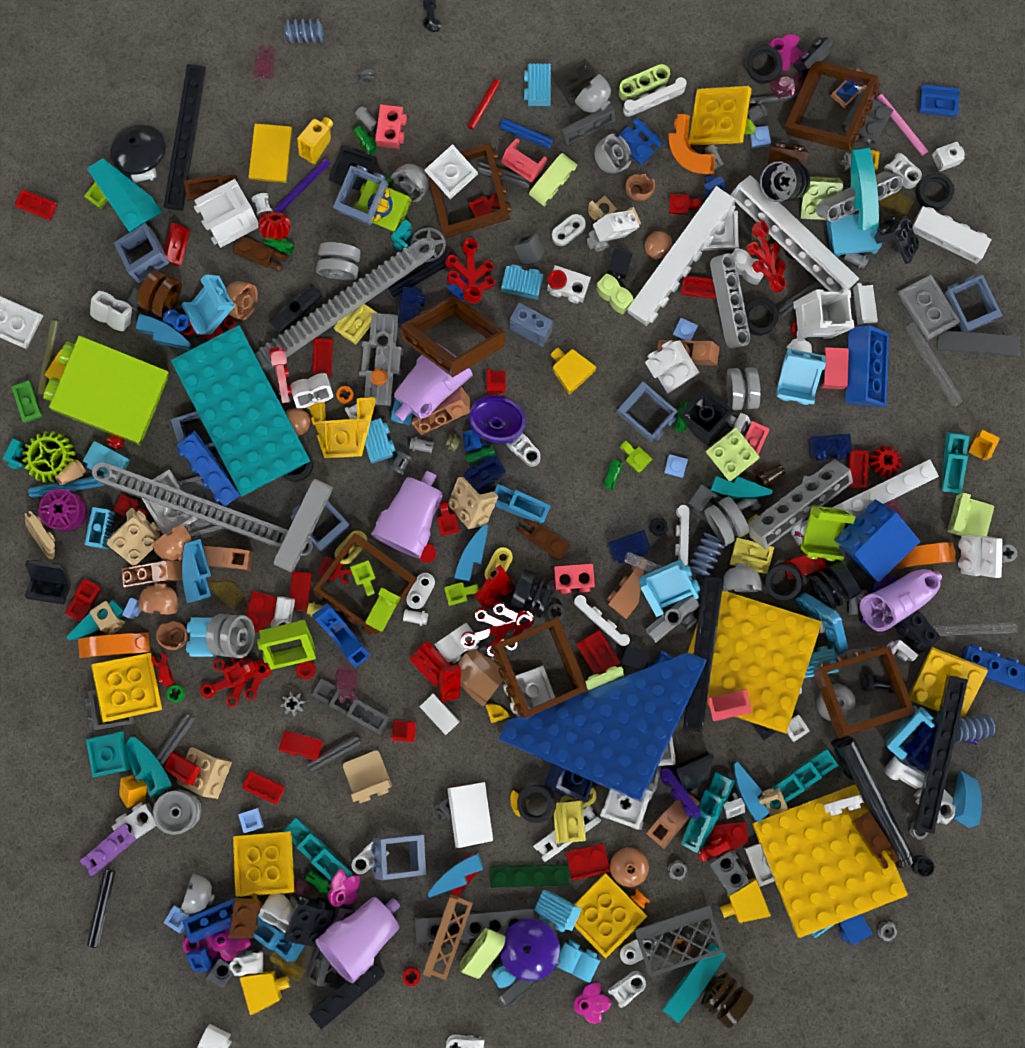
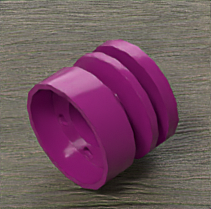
M63 489L51 490L45 494L40 501L38 509L40 518L45 525L63 532L76 531L82 527L88 515L87 504L83 498ZM60 506L62 507V510H63L62 513H60V509H59Z

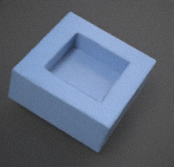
M768 126L756 127L755 134H749L752 148L770 146L771 140Z
M680 318L672 336L683 341H691L698 325Z
M669 454L664 473L683 478L688 459Z
M130 598L122 615L130 619H134L135 616L137 617L141 612L138 609L139 600Z
M259 808L238 814L243 833L264 827Z
M174 905L164 924L178 933H182L184 931L182 920L192 917V915L180 913L181 908Z

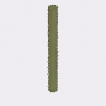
M51 320L36 392L38 395H44L47 377L45 373L50 367L59 324L58 321Z

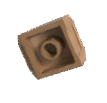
M474 649L466 652L458 662L461 667L460 686L474 700L484 706L504 679L499 674V665L479 650Z

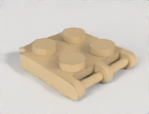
M29 511L28 517L27 513H25L26 527L46 557L52 560L55 557V539L50 531H45L43 528L44 523L40 516H35Z

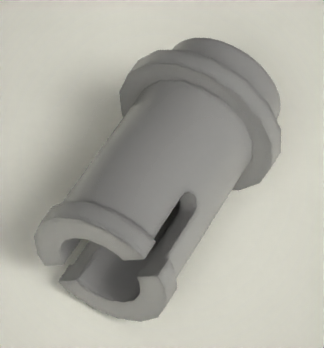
M362 106L355 112L356 118L361 120L370 131L378 125V121L371 116L367 108Z
M713 144L704 149V154L716 155L715 169L724 165L717 151L718 147H715Z
M858 253L846 254L843 260L859 266L858 269L860 267L864 269L869 258L866 257L867 255L862 256Z
M417 437L411 438L409 449H413V452L418 450L432 454L434 442L417 439Z

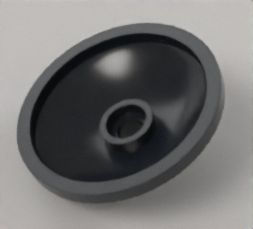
M132 126L122 131L113 141L110 149L111 160L115 167L123 173L130 175L146 173L156 167L162 160L166 149L165 140L161 133L151 126Z

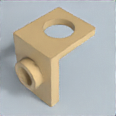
M603 196L597 203L591 201L588 207V213L595 221L617 210L606 196ZM602 203L608 204L609 212L604 214L600 210L599 205Z
M104 601L90 611L100 630L109 635L117 632L125 625L123 620L116 617L107 601ZM101 609H106L108 616L103 620L99 619L98 612Z
M770 788L762 792L759 802L760 805L765 804L770 812V816L788 810L780 788ZM780 800L781 807L779 809L771 808L770 801Z

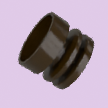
M725 972L708 987L700 1005L705 1009L709 1008L708 1012L711 1014L719 1011L717 1019L727 1028H731L747 1012L754 995L743 986L735 990L737 981L731 979V976Z

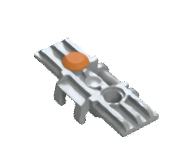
M372 313L369 342H362L361 345L363 347V355L359 376L366 377L364 398H376L375 405L391 406L393 374L401 376L402 373L400 357L403 356L404 349L396 347L399 315ZM384 335L388 337V343L382 346L378 344V338ZM371 348H376L374 371H369Z

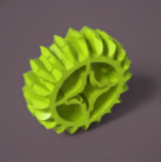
M45 431L43 436L36 434L37 440L30 438L31 445H25L29 450L23 451V454L27 456V458L23 459V462L28 463L25 469L30 470V476H35V479L38 481L42 479L44 483H47L48 480L54 483L56 480L55 476L62 472L65 467H68L67 464L69 462L75 461L71 456H75L76 453L70 451L74 446L68 444L70 440L67 438L63 439L62 434L57 435L56 432L52 431L49 435ZM55 442L61 448L51 450L46 443ZM40 448V455L36 457V453ZM48 453L52 454L50 461L46 459ZM61 456H63V457H62V461H61L60 465L58 466V459H59ZM47 464L52 471L43 472L38 466Z

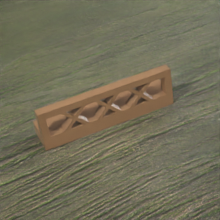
M450 895L423 975L428 977L433 975L444 980L447 979L473 902ZM456 902L467 905L466 912L458 917L454 910ZM457 921L460 927L459 932L450 935L448 925ZM450 940L453 949L444 955L441 945ZM442 959L446 965L444 974L433 970L435 962Z

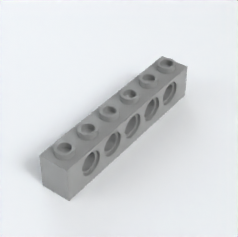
M836 459L826 464L793 491L753 519L748 524L750 538L764 549L768 548L810 515L812 505L822 507L852 484L853 480L850 469Z

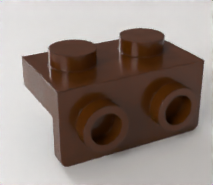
M783 142L770 144L767 166L773 162L797 161L806 167L809 152L807 149H804L805 146L794 144L793 147L786 146V143Z
M252 893L251 899L234 898L228 930L229 938H253L254 930L256 931L258 928L257 913L261 911V901H258L256 893Z

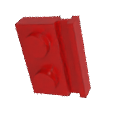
M600 630L576 644L594 675H601L607 669L620 663Z
M428 640L409 659L434 687L440 684V669L451 666Z
M604 843L566 852L572 881L610 872Z

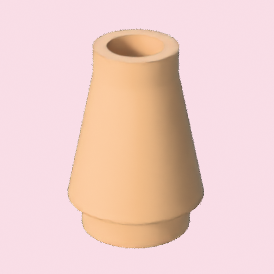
M78 460L69 462L67 464L68 467H65L62 472L55 476L61 486L82 477L83 473L86 472Z

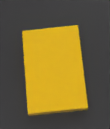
M266 124L254 125L249 169L250 180L287 183L292 127Z

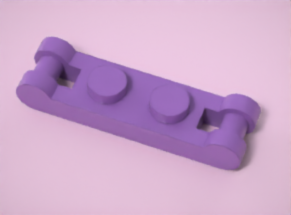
M126 823L119 826L95 849L80 860V863L89 870L88 874L90 877L102 870L136 840L134 834L131 835L127 830L128 826Z

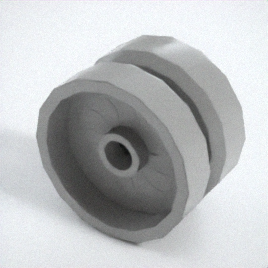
M326 242L319 245L318 255L321 260L317 261L316 272L319 275L340 280H355L358 278L359 268L356 263L360 261V249L348 244Z
M746 367L743 374L739 368H729L726 377L729 407L733 410H741L745 404L747 409H758L760 405V380L757 368Z
M729 496L719 501V508L712 505L704 510L711 529L724 546L735 541L734 534L742 537L749 533V527L743 514Z
M218 614L209 622L206 642L209 651L213 655L243 658L251 651L254 644V625L247 616Z
M178 789L169 791L160 796L154 805V822L164 833L171 835L182 834L195 827L200 820L202 813L201 803L198 797L189 790Z

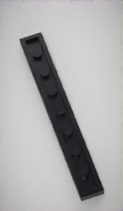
M187 64L165 195V209L180 211L184 209L186 197L184 181L189 178L206 74L205 66Z
M704 576L693 655L705 659L707 663L686 705L683 730L703 733L724 578Z
M951 675L946 677L913 827L915 830L935 833L968 679Z

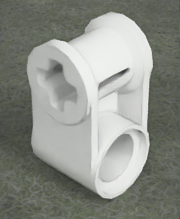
M897 153L895 159L884 167L885 171L900 176L903 180L902 186L907 189L914 188L922 176L920 169L901 153ZM907 176H913L915 180H909Z
M523 433L516 440L506 443L507 447L526 465L534 467L539 464L541 459L539 450ZM529 453H535L537 455V459L534 461H529L527 459V455Z
M373 842L365 847L353 860L352 869L354 872L364 874L373 866L374 855L371 852ZM358 859L366 861L367 866L365 869L357 868L356 861Z
M633 971L614 984L608 992L613 994L619 1002V1007L622 1008L645 989V977L641 972ZM634 978L642 980L638 986L631 984V981Z
M451 1035L446 1041V1048H452L454 1042L458 1043L457 1048H484L485 1038L480 1036L479 1038H474L472 1035Z

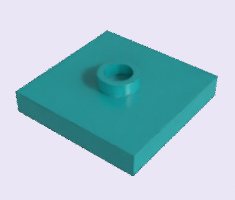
M123 731L86 739L92 778L130 770Z

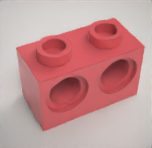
M380 104L375 140L377 147L399 149L400 143L403 144L404 132L401 131L402 125H406L407 114H404L403 107ZM391 116L398 117L395 121L388 120ZM388 134L395 135V137L392 139L386 138Z
M593 564L554 566L556 591L560 590V594L571 593L572 589H579L580 593L591 592L590 588L595 587ZM582 573L589 576V582L586 584H582L578 579ZM560 576H569L570 583L562 585L559 581Z

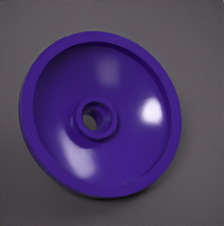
M487 396L479 399L472 405L469 413V423L474 432L481 438L494 443H507L521 436L525 429L526 417L523 410L512 400L500 396Z
M525 919L516 922L504 934L505 943L500 954L503 965L511 975L523 981H537L545 978L554 970L560 956V945L555 932L550 926L539 920ZM529 945L531 947V951L529 953H526L524 949L526 946Z

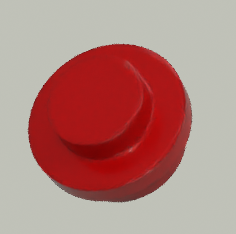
M111 434L105 440L108 442L107 446L118 451L119 448H124L125 440Z

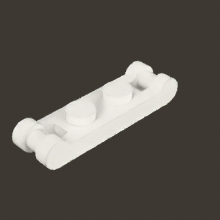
M680 77L675 81V84L668 87L662 86L652 94H643L635 101L627 100L624 103L623 114L630 117L683 94L687 83L686 80Z
M681 505L676 510V515L679 517V525H676L675 535L679 536V544H675V555L678 556V560L682 559L684 565H687L689 508L686 505Z
M583 595L575 598V606L620 646L629 644L630 638L628 635H621L615 630L617 626L609 619L605 621L601 617L602 612L595 606L591 608L587 605L586 598Z
M591 805L583 808V816L586 815L589 819V822L584 824L585 833L601 821L599 816H595ZM554 830L535 843L533 847L536 851L539 850L542 860L546 862L572 842L556 843ZM547 843H550L553 847L549 851L545 847Z

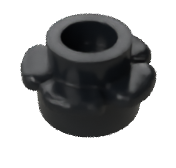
M654 518L649 525L650 532L657 537L665 534L668 530L667 522L662 518Z

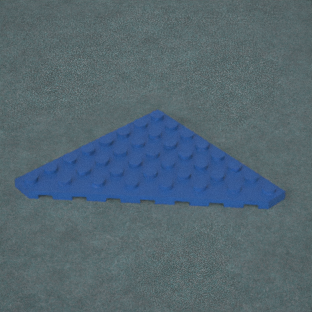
M690 653L680 655L585 691L528 718H520L519 716L509 720L500 734L499 740L641 802L707 662L705 659Z

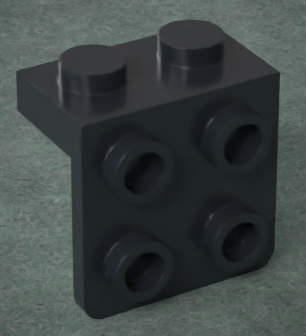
M906 213L898 216L891 215L885 218L874 237L877 244L895 240L905 264L911 262L920 245L919 238L915 236L912 222L908 220Z
M27 560L25 566L31 579L25 593L26 599L64 605L71 585L65 567L59 563L50 564L40 560Z
M292 894L289 902L294 911L284 939L287 942L318 948L316 939L328 929L334 911L328 901L323 898L312 899L305 894H299V896Z

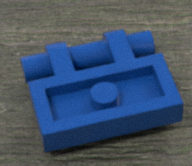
M637 117L632 122L637 128L633 131L627 126L617 137L621 136L627 142L631 150L630 156L642 166L655 152L651 146L654 144L659 149L664 143L659 139L660 136L657 133H653L647 127L648 125ZM643 133L648 140L644 142L638 135Z

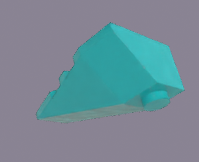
M103 158L87 168L129 232L143 223L147 224L163 213L152 196Z

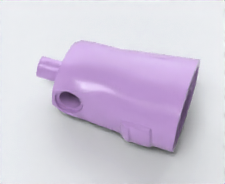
M444 348L446 351H448V352H449L450 354H452L454 357H457L456 355H454L453 353H451L449 350H447L446 348ZM421 355L417 359L416 366L395 392L394 397L402 406L394 415L402 422L410 413L420 419L426 418L441 402L473 376L471 370L468 368L452 378L425 356Z
M426 471L422 481L407 477L389 508L381 512L371 535L378 541L400 552L420 558L424 546L427 545L431 536L432 520L443 496L441 491L432 487L436 475Z
M920 569L912 571L889 586L865 596L860 602V610L864 620L876 631H885L934 597L940 588L942 576L937 570Z
M372 897L356 912L342 921H336L326 929L323 935L316 939V944L323 955L347 981L354 983L361 974L363 975L373 965L374 957L398 931L400 928L399 924L392 914L400 908V904L392 898L384 906L380 900Z

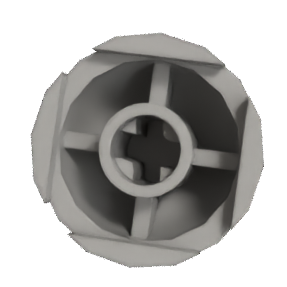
M598 74L575 100L579 108L589 113L596 112L599 109L603 111L610 104L608 101L611 95L610 85L604 77Z
M610 134L601 139L594 152L595 161L600 169L612 174L627 169L631 164V160L629 161L631 150L627 142L621 136H614L615 134Z
M408 163L401 165L391 176V179L394 180L392 184L397 192L406 193L414 199L412 202L420 201L429 188V179L426 172L421 166Z
M736 563V567L730 568L724 574L723 592L731 593V589L740 593L762 591L759 573L754 568L747 567V563Z
M832 683L844 719H847L854 712L856 706L855 697L852 691L845 685ZM819 691L816 697L818 712L823 718L831 721L822 694Z
M192 873L180 913L196 915L203 912L207 905H212L215 895L211 894L212 886L205 877Z

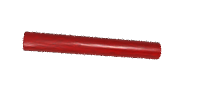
M494 79L467 126L470 129L474 130L501 84L498 79Z

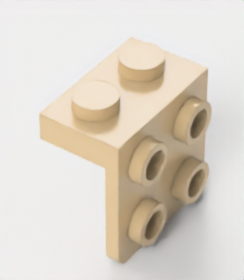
M458 477L448 505L468 529L482 527L488 523L498 496L495 492L479 495L464 477Z
M131 508L126 512L127 521L107 539V545L130 564L136 565L153 549V544L161 537V530L155 523L148 522L146 516L138 510L136 512Z
M191 747L186 759L198 765L201 769L193 786L186 784L180 779H177V784L203 797L218 799L232 762L213 757Z
M375 750L343 764L353 792L351 794L353 802L359 800V803H363L371 799L370 795L377 793L380 796L389 792L388 788L392 786L379 751Z

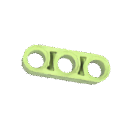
M661 64L624 79L619 86V98L623 101L633 100L665 86L669 80L670 69L668 66ZM663 74L665 78H659L657 75ZM646 81L648 85L643 86L640 82ZM628 88L632 92L625 93L623 89Z
M561 153L533 186L529 195L545 206L546 201L555 195L558 191L557 188L560 184L563 185L570 176V172L576 169L577 164Z
M485 928L462 958L459 971L479 979L502 950L505 936Z

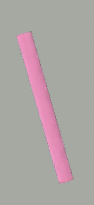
M879 95L876 98L878 102L893 109L890 117L922 156L928 153L925 146L884 95Z

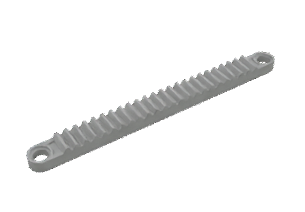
M423 238L408 248H403V251L397 252L395 257L392 256L389 261H384V265H379L378 269H373L371 274L367 273L365 278H360L358 283L354 282L352 287L348 286L347 290L341 291L339 296L335 295L333 300L330 299L327 304H322V308H317L314 313L311 312L309 314V317H304L303 321H298L296 326L292 325L290 330H285L284 334H279L277 339L273 338L271 343H266L265 347H260L255 356L264 373L274 367L270 361V348L284 347L287 358L335 325L342 318L348 316L430 259L435 253L432 242L429 239ZM422 246H429V250L427 252H420Z
M97 463L92 469L93 477L102 484L276 548L281 547L289 531L107 463ZM100 468H106L108 474L106 477L100 478L97 476V471ZM310 539L307 542L309 544L308 550L304 551L301 555L303 557L308 556L313 550V544Z

